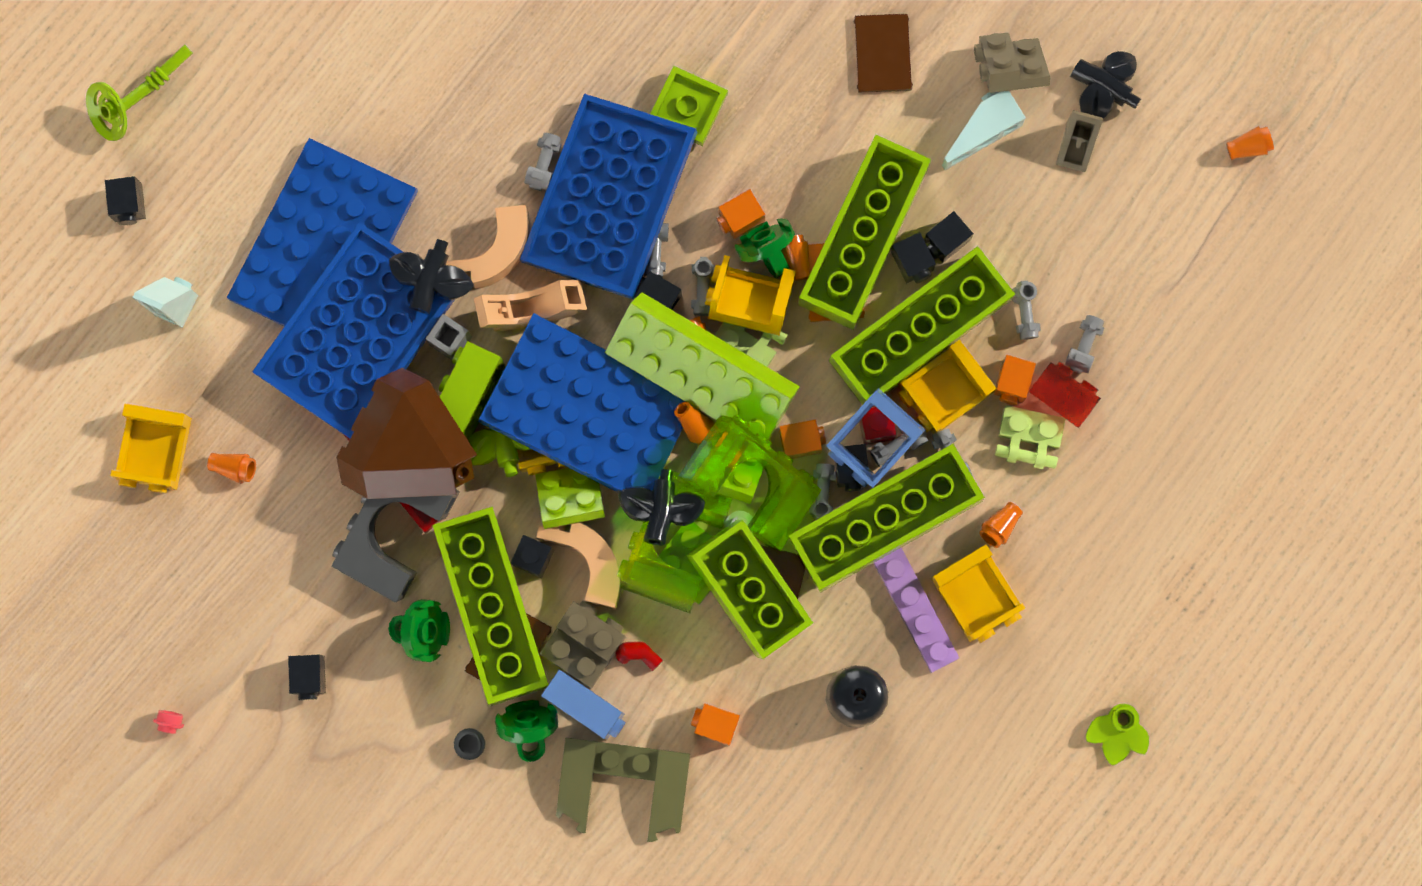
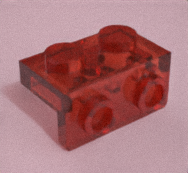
M1060 361L1056 365L1050 362L1029 390V393L1079 428L1101 399L1096 395L1099 390L1086 380H1083L1081 383L1071 377L1073 371Z

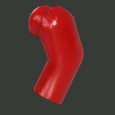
M642 641L624 642L615 653L616 659L622 664H627L630 660L641 659L652 671L663 662Z

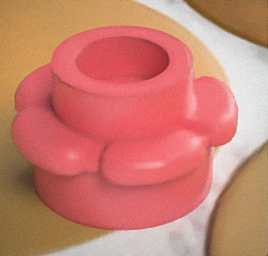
M159 710L157 718L153 719V722L158 724L157 730L176 734L177 729L184 727L182 724L183 715L176 712Z

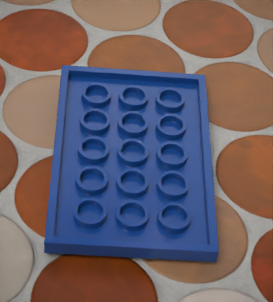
M584 93L520 261L634 300L696 138V128Z
M309 138L237 276L227 299L285 326L359 222L392 244L418 193L417 188Z
M360 222L252 371L255 375L349 439L354 433L351 428L362 407L367 408L374 394L371 389L376 380L400 368L407 369L426 342V337L442 314L445 315L455 299L447 300L440 297L435 292L430 314H423L410 309L414 286L400 284L393 277L389 266L390 257L403 253V251Z
M533 313L478 422L618 493L620 490L635 486L645 487L653 491L654 481L659 478L661 470L664 468L683 429L674 411L679 404L685 401L607 355L605 349Z

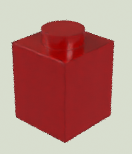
M877 407L871 408L859 421L863 444L868 445L894 440L896 436L894 423Z

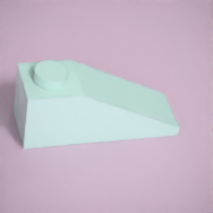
M1010 91L988 92L981 98L982 102L945 156L942 164L944 170L949 169L1022 127L1026 117Z
M163 277L136 291L133 298L155 316L183 328L198 294L191 289L192 284L186 280L175 277L174 281Z

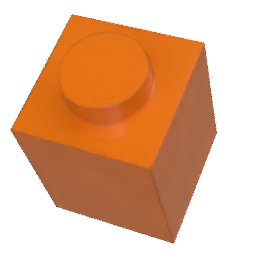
M751 189L718 207L720 217L716 218L724 234L730 232L733 239L765 222V213Z
M1006 355L995 386L997 389L993 395L1000 396L999 400L1010 405H1017L1018 402L1023 403L1027 398L1036 363Z
M816 419L779 427L785 460L820 454L822 452L821 445L826 444L823 426H817Z
M704 703L703 709L696 708L691 726L696 727L694 734L730 746L740 715Z

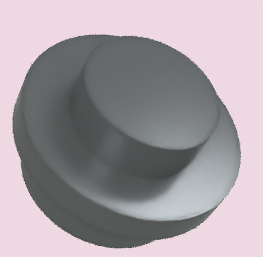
M472 728L460 731L454 739L455 752L466 760L478 758L485 749L484 736L478 730Z

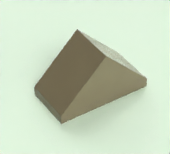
M1075 110L1072 111L1066 124L1056 165L1086 172L1103 121L1102 117Z

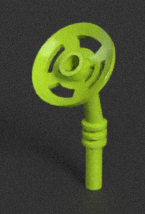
M184 44L161 67L156 66V72L151 71V76H146L145 82L122 99H120L111 86L104 82L91 84L86 93V107L89 118L97 132L109 141L122 139L127 130L126 111L153 90L158 91L160 89L159 85L163 86L165 84L164 80L168 82L170 80L169 75L188 59L193 52ZM100 91L102 94L99 96V100H98V104H97V95H98V92ZM102 118L112 124V129L106 126Z

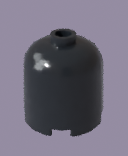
M854 665L841 669L831 678L826 690V703L829 712L838 722L848 727L861 728L873 724L882 716L888 704L889 692L885 680L877 671L867 666ZM858 689V694L854 696V691ZM861 689L865 691L866 696L861 694ZM860 697L864 700L858 701L856 698Z

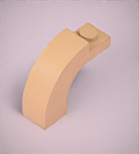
M526 205L495 208L497 235L490 249L476 258L447 261L446 265L462 269L472 279L475 289L490 286L505 278L519 264L529 237V214Z
M558 280L542 288L524 293L480 295L474 298L480 328H493L494 331L526 328L533 313L550 322H554L587 310L580 280Z
M581 523L571 524L570 532H565V526L547 529L539 526L536 537L539 541L574 549L587 560L590 569V581L585 601L590 604L617 610L621 592V573L616 557L607 542L593 529Z

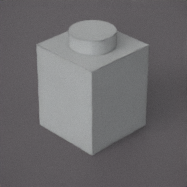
M442 314L426 337V341L431 347L453 360L460 346L464 348L472 336L467 329Z

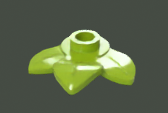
M1118 704L1109 711L1108 715L1096 717L1087 729L1086 741L1089 743H1102V750L1106 760L1110 765H1116L1126 758L1130 750L1139 754H1146L1149 746V735L1139 724V714L1136 709L1129 704ZM1121 713L1126 714L1128 717V723L1124 726L1118 723V716Z

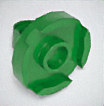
M783 218L777 219L778 224L769 226L766 221L751 228L740 237L742 243L735 244L734 246L741 261L755 262L763 260L770 274L776 279L782 276L784 268L789 269L781 250L793 240L795 235L789 221Z
M425 599L415 601L406 610L404 615L393 617L389 623L388 630L391 639L396 643L402 644L406 655L412 660L432 662L441 656V654H437L441 646H447L450 636L449 616L447 612H442L439 607L441 603L438 601Z
M538 700L520 701L506 706V713L503 715L498 713L495 718L498 736L507 742L515 743L518 755L522 760L527 762L539 760L545 753L544 739L552 735L558 728L556 708L549 703L547 707L539 706ZM538 742L537 748L531 752L522 749L524 743Z

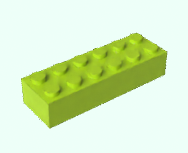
M875 134L802 290L798 302L799 306L854 330L931 162L930 158Z
M977 246L830 356L829 362L863 405L878 388L885 394L890 392L901 381L910 377L1009 303L1015 296V293Z
M643 292L630 303L605 351L607 355L685 402H689L690 405L762 448L775 432L800 388L797 384Z
M951 444L789 535V539L821 593L980 504L985 497L955 445Z
M493 507L434 524L433 529L489 707L546 689L548 686L547 678Z

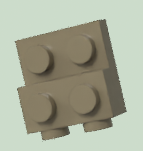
M1009 32L979 36V44H974L976 63L981 62L979 65L980 78L982 82H987L989 93L1050 85V74L1038 38L1011 41Z
M584 600L580 605L573 601L540 654L592 689L626 636L621 633L624 627L609 617L606 622L595 616L598 610Z

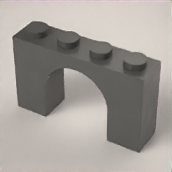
M456 489L457 495L380 499H367L362 496L361 503L364 505L359 514L355 513L350 519L346 528L350 532L345 541L341 540L334 549L332 556L335 557V560L331 567L395 603L404 599L417 572L391 558L380 548L375 535V524L378 515L388 504L402 502L440 521L447 518L460 491Z

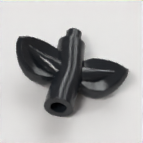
M1123 51L1113 52L1105 57L1101 67L1083 59L1079 60L1070 77L1088 85L1080 95L1079 105L1081 112L1104 119L1111 112L1114 102L1121 107L1127 104L1134 109L1137 108L1141 98L1132 93L1133 88L1125 83L1132 79L1136 71L1137 62L1134 55Z
M437 239L434 249H428L425 259L419 254L412 252H403L390 257L389 266L393 277L400 284L414 286L410 309L423 314H430L435 292L440 297L452 300L464 296L473 288L472 280L462 269L446 265L449 255L445 254L448 242Z
M669 469L661 470L660 479L654 481L653 491L645 487L635 486L620 490L618 494L620 505L629 518L634 521L648 522L644 536V542L648 544L665 545L671 523L678 526L692 524L699 518L705 508L706 502L704 499L694 493L682 492L675 495L676 484L672 482L673 471Z

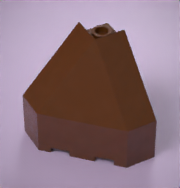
M400 368L376 380L371 389L374 394L367 408L362 407L351 428L354 433L346 448L342 446L336 457L342 485L367 499L457 495V487L475 479L471 458L477 456V454L430 381L404 368Z

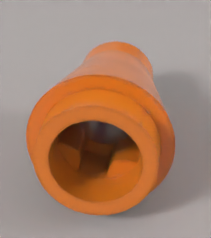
M1257 126L1233 141L1226 143L1231 160L1268 155V151L1274 150L1273 140L1268 127L1260 128Z
M796 235L781 251L788 263L789 269L796 271L794 281L809 278L808 241L804 240L803 235Z
M683 402L676 407L674 414L679 419L690 442L703 445L714 437L715 427L713 420L692 407L689 402Z
M211 453L208 458L207 468L209 471L216 472L242 484L244 481L250 482L253 479L256 471V460L250 458L248 454Z
M1008 502L1005 507L982 523V529L979 532L982 539L995 548H999L1001 544L1005 545L1018 519L1023 514L1022 510L1016 504Z

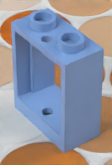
M878 388L826 447L831 450L828 455L840 466H843L845 463L854 471L851 475L858 483L864 487L869 484L873 488L925 429ZM874 405L909 436L875 474L841 444L842 440Z
M558 670L541 695L606 740H608L610 735L616 738L626 723L622 720L625 715L623 712L561 670Z

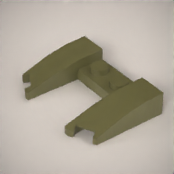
M565 737L556 816L560 818L563 813L579 823L576 828L577 831L586 833L594 773L655 781L647 842L657 841L656 833L673 827L677 834L681 831L690 754Z

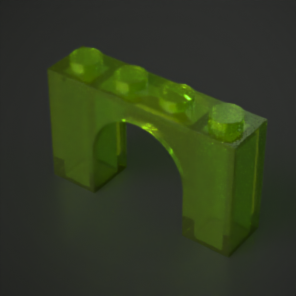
M720 415L679 474V477L699 493L715 497L736 466L749 459L759 461L767 473L768 492L763 504L747 526L752 534L766 546L781 551L788 541L789 535L794 532L822 489L813 483L815 478L803 469L797 470L792 466L794 462L792 458L781 451L775 452L770 447L772 444L770 440L759 433L753 434L748 429L750 424L737 415L733 417Z
M673 471L672 482L676 484L675 495L682 492H690L702 497L706 502L705 508L697 521L723 529L733 498L693 485V478ZM643 522L640 532L634 531L631 536L628 549L632 550L629 560L623 559L619 567L617 577L621 578L620 588L691 613L701 587L702 577L677 569L663 562L655 552L653 545L644 542L648 522Z

